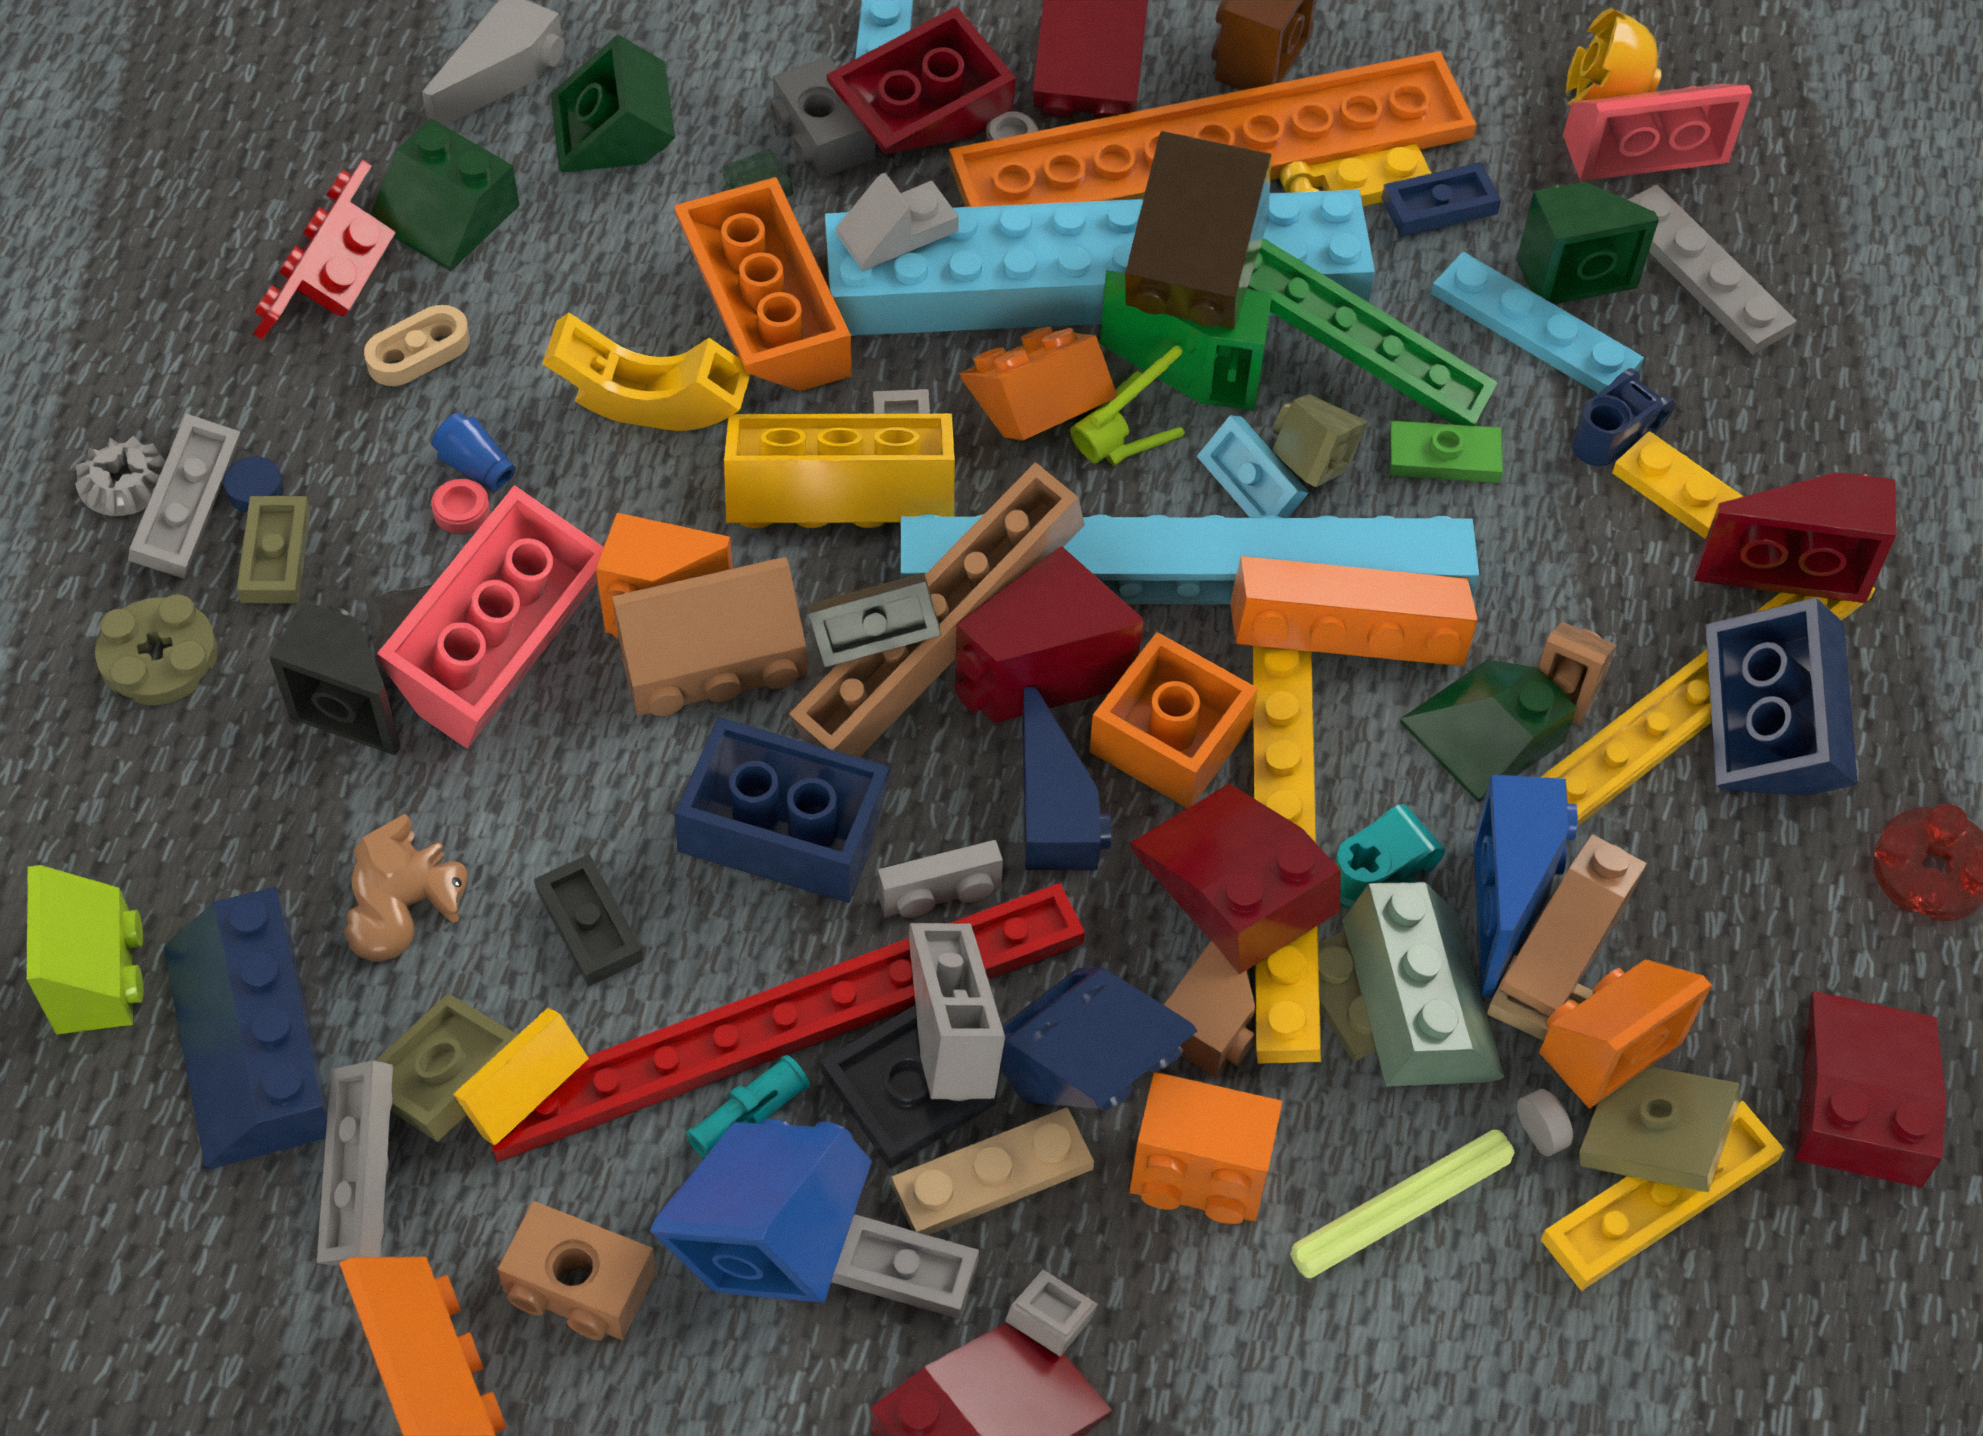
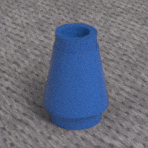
M461 412L455 413L448 417L433 435L431 445L438 451L437 458L483 486H487L493 492H496L507 483L516 471V467L509 462V459L476 417L467 418Z

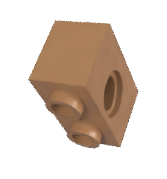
M533 1201L497 1271L503 1291L508 1294L507 1300L516 1308L535 1316L543 1315L545 1309L568 1318L567 1324L570 1328L590 1339L602 1340L606 1333L624 1340L654 1279L657 1268L652 1247ZM582 1268L591 1272L590 1277L585 1282L576 1286H567L559 1282L561 1277L572 1269Z

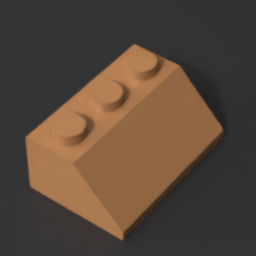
M787 557L612 596L621 660L637 716L649 713L656 716H666L679 711L683 705L708 699L712 702H726L737 697L742 691L763 686L771 689H781L790 686L798 678L808 676L806 643Z

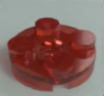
M1944 803L1935 808L1920 807L1904 811L1888 822L1875 846L1873 871L1877 882L1892 902L1910 913L1912 910H1915L1924 915H1931L1932 920L1954 921L1965 918L1976 912L1983 905V831L1972 821L1968 820L1966 813L1961 808L1953 804ZM1927 853L1941 856L1948 862L1945 867L1947 874L1942 875L1937 868L1927 870L1922 865L1927 857Z

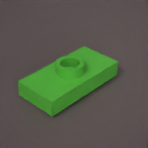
M1391 421L1389 427V476L1500 483L1503 473L1501 428Z

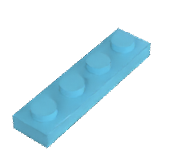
M1462 252L1433 283L1431 295L1597 393L1608 387L1623 371L1633 368L1638 372L1642 366L1644 357L1465 252Z

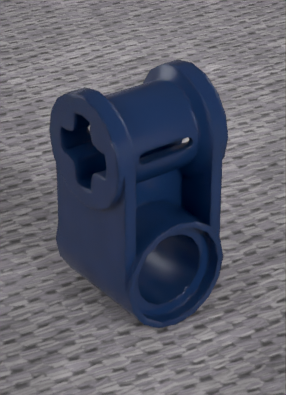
M1628 368L1617 376L1608 387L1585 403L1572 440L1574 454L1581 461L1593 466H1606L1615 462L1648 431L1654 434L1667 422L1675 408L1674 400L1668 396L1659 397L1639 381L1640 375L1633 368Z

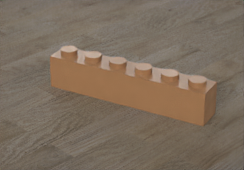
M1035 462L925 574L939 622L941 636L837 664L789 713L801 738L807 743L860 758L956 659V624L1060 546L1064 547L1085 526L1079 497Z

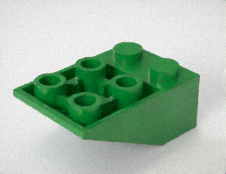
M1106 270L1100 345L1144 371L1174 346H1180L1182 354L1157 377L1159 380L1200 404L1255 411L1272 293L1247 288L1235 329L1218 325L1207 327L1199 325L1191 319L1163 313L1158 315L1148 314L1136 307L1127 306L1125 273Z

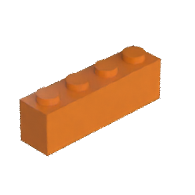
M1247 556L1240 557L1230 600L1235 643L1238 645L1465 666L1478 621L1468 578Z

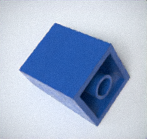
M764 1119L761 1124L733 1122L654 1219L650 1232L713 1291L724 1294L824 1303L872 1160L852 1139L853 1136L850 1131L834 1123L819 1122L815 1127L791 1126L786 1122L776 1119Z

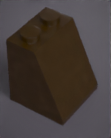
M1165 131L1160 132L1125 271L1127 306L1136 307L1148 314L1158 315L1163 313L1191 319L1202 326L1213 327L1218 325L1235 329L1268 223L1272 154Z

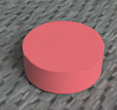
M455 479L442 484L435 491L431 500L436 523L442 529L451 533L463 534L472 532L480 528L490 514V504L486 490L479 483L469 479Z

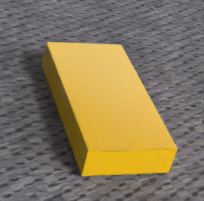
M547 1008L453 1095L483 1139L496 1145L589 1058L561 1014Z

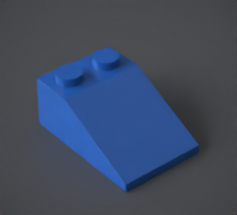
M1491 774L1473 841L1481 997H1494L1513 956L1517 955L1549 896L1554 876L1563 875L1565 872L1567 859L1566 840H1575L1578 812L1576 804L1567 803L1566 780L1563 778Z

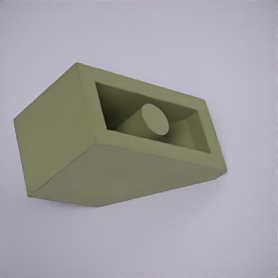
M1307 394L1293 400L1292 404L1287 402L1280 410L1273 427V433L1277 434L1278 438L1272 451L1306 483L1317 487L1346 472L1368 421L1313 395Z

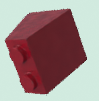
M1044 0L1033 86V107L1043 108L1042 112L1044 114L1058 118L1071 117L1073 111L1094 113L1095 119L1136 112L1149 0Z
M1060 546L956 624L955 692L967 709L975 713L981 710L994 723L1022 716L1024 687H1036L1049 709L1110 693L1140 654L1144 619L1063 546Z

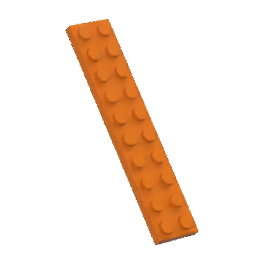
M1441 51L951 148L949 149V165L965 207L1144 199L1161 131L1272 154L1270 180L1279 179L1280 171L1285 166L1295 161L1305 162L1309 166L1417 144L1421 150L1470 140L1474 138L1477 124Z

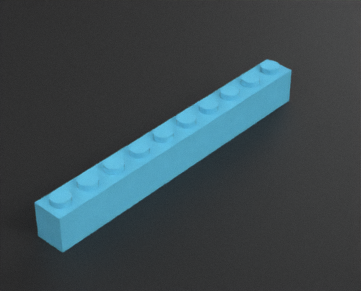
M924 514L918 517H901V579L921 573L926 574L983 515L976 517H941L935 514ZM1094 515L1083 517L1085 526L1064 546L1071 555L1126 604H1230L1241 556L1468 578L1472 598L1479 578L1473 519H1454L1447 516H1435L1432 518H1394L1391 516L1338 518L1327 515L1317 518H1282L1275 515H1267L1260 518H1225L1219 515H1209L1203 518H1175L1164 515H1151L1148 517Z

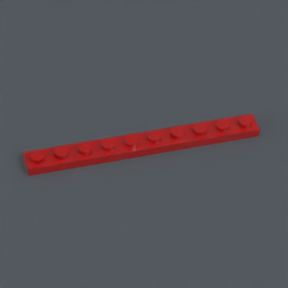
M1061 883L948 923L971 924L988 980L1083 945L1085 931ZM909 938L588 1055L589 1059L502 1140L496 1145L490 1143L496 1162H501L909 1009L915 1005Z

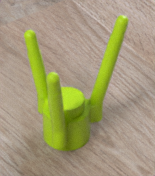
M1174 346L1143 374L1139 371L1134 372L1116 389L1118 395L1116 398L1098 406L1091 414L1071 427L1070 434L1074 445L1092 463H1098L1106 458L1110 464L1115 466L1128 456L1184 436L1185 430L1177 427L1124 445V437L1129 434V428L1125 419L1119 413L1124 406L1182 354V348Z

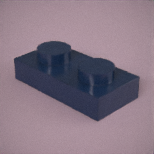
M1482 162L1384 184L1381 197L1400 237L1497 215L1501 204V198Z

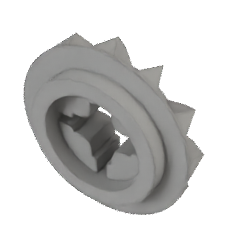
M134 436L126 443H117L112 438H109L107 447L101 450L89 448L87 460L76 465L77 482L75 486L84 504L95 512L109 516L134 514L147 508L164 467L165 459L159 454L153 443L142 445ZM127 462L131 474H123L114 485L110 473H118Z

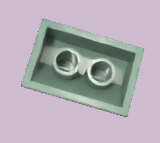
M1426 882L1369 883L1342 922L1349 949L1354 959V968L1361 994L1365 1000L1385 1085L1483 1083L1502 1080L1504 1072L1483 999L1480 996L1479 985L1457 911Z

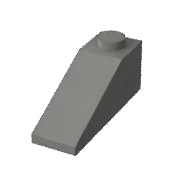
M499 0L422 91L427 121L432 118L445 126L536 81L548 66H555L560 61L565 48L559 13L528 0Z
M910 923L909 943L920 1055L931 1099H950L954 1101L995 1099L1005 1034L971 924Z

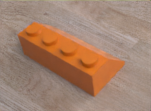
M777 177L674 205V213L746 373L800 392L852 377L851 334Z
M352 1257L339 1262L403 1436H495V1434L507 1430L493 1391L480 1396L472 1375L484 1370L471 1333L468 1332L457 1337L449 1316L462 1311L448 1274L435 1279L427 1257Z

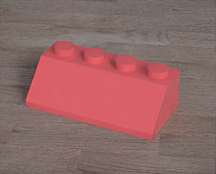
M514 485L379 650L376 659L418 716L468 749L598 583L596 567L604 547Z

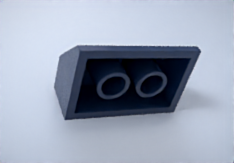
M1816 597L1706 624L1716 786L1721 790L1765 794L1812 795L1858 785L1844 623Z
M718 717L674 813L678 852L850 903L871 851L890 774V767Z

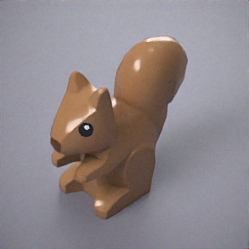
M407 814L399 816L362 837L354 849L353 855L356 861L353 867L351 884L358 906L346 913L347 926L343 931L349 942L348 947L357 956L369 961L382 962L399 956L409 948L414 939L415 924L408 907L417 902L428 899L448 921L455 923L459 920L458 905L466 889L468 872L460 862L452 861L440 864L444 858L441 842L431 844L420 851L415 850L411 844L414 841V833L411 830L412 820Z

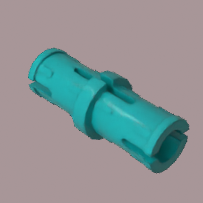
M784 1055L779 1059V1062L745 1088L738 1085L728 1092V1101L694 1128L685 1132L686 1138L690 1145L704 1159L733 1122L761 1124L762 1120L768 1119L770 1115L798 1093L809 1088L810 1082L797 1062L790 1056Z

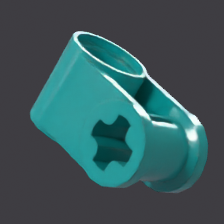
M1405 804L1391 808L1373 824L1347 838L1340 845L1336 855V865L1341 870V907L1351 909L1369 883H1413L1416 881L1413 875L1422 869L1427 873L1430 872L1442 860L1446 851L1445 847Z

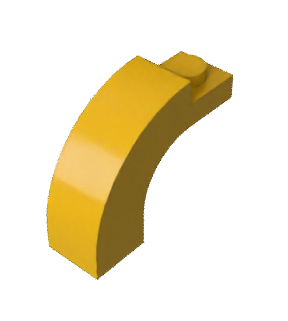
M569 312L556 321L542 362L544 366L579 388L575 402L586 409L613 421L671 431L705 428L717 424L740 411L750 374L745 372L740 359L711 338L706 339L691 350L680 355L670 357L647 356L619 346Z

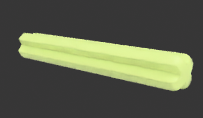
M1500 1130L1487 1132L1295 1242L1290 1253L1295 1266L1305 1278L1315 1277L1510 1164L1515 1154L1512 1144Z

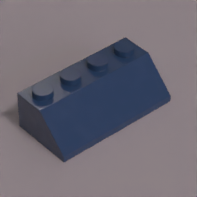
M277 887L215 901L164 946L206 1170L326 1139L328 1104L289 921Z

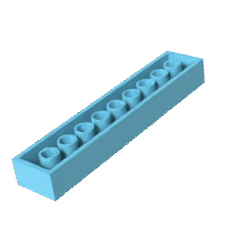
M1360 190L1270 193L1268 223L1263 238L1369 303L1375 270ZM1143 199L953 208L959 217L958 232L865 271L860 269L836 234V227L848 212L825 213L828 287L851 336L1101 324L1106 270L1125 273ZM1269 312V316H1275V314Z

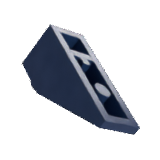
M1024 687L1022 735L1025 870H1098L1100 849L1111 848V814L1099 812V789L1037 688Z

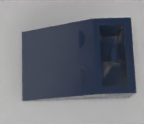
M1103 967L1077 968L1002 1025L1005 1040L1000 1068L1024 1102L1049 1104V1106L1064 1105L1074 1106L1075 1108L1089 1107L1107 1110L1128 1098L1134 1091L1131 1083L1147 1070L1150 1072L1161 1070L1178 1059L1183 1053L1180 1045L1198 1031L1192 1022Z

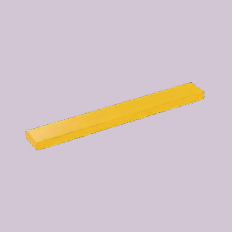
M1874 587L1869 595L1868 600L1872 598V595L1875 591ZM1781 592L1756 612L1816 597ZM1817 597L1841 621L1864 604ZM1707 649L1541 776L1545 778H1563L1566 780L1567 803L1576 804L1577 827L1712 722Z

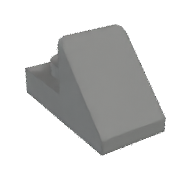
M882 173L836 227V234L860 269L865 271L958 232L959 217L933 181L900 193L888 175Z

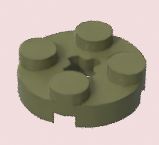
M176 594L168 597L140 600L123 609L109 611L100 622L101 634L96 642L95 657L101 676L108 688L116 694L119 692L123 696L132 698L133 702L162 705L188 696L200 686L199 681L207 674L209 668L212 670L217 660V641L209 620L205 614L194 607L192 600L184 595ZM161 641L162 644L172 645L163 650V658L158 660H152L149 653L142 654L144 650L149 648V644Z

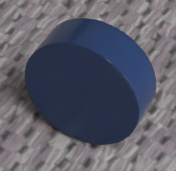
M252 456L240 459L228 468L224 476L223 483L229 502L236 509L243 512H248L250 496L283 495L284 484L280 470L274 462L264 457Z

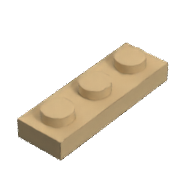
M1068 1107L891 1176V1185L911 1230L931 1235L1093 1170L1094 1160Z

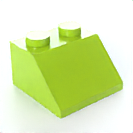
M42 865L29 866L27 889V981L56 1034L133 1025V1003L142 1002L144 995L140 967L138 964L132 965V948L141 947L143 944V929L139 911L129 910L118 887Z

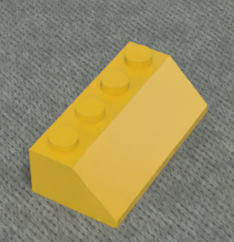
M733 414L728 418L724 456L726 523H740L748 528H762L769 526L771 523H797L799 526L806 528H818L828 523H853L859 527L873 528L881 526L885 522H901V517H918L924 514L954 517L955 457L952 414Z

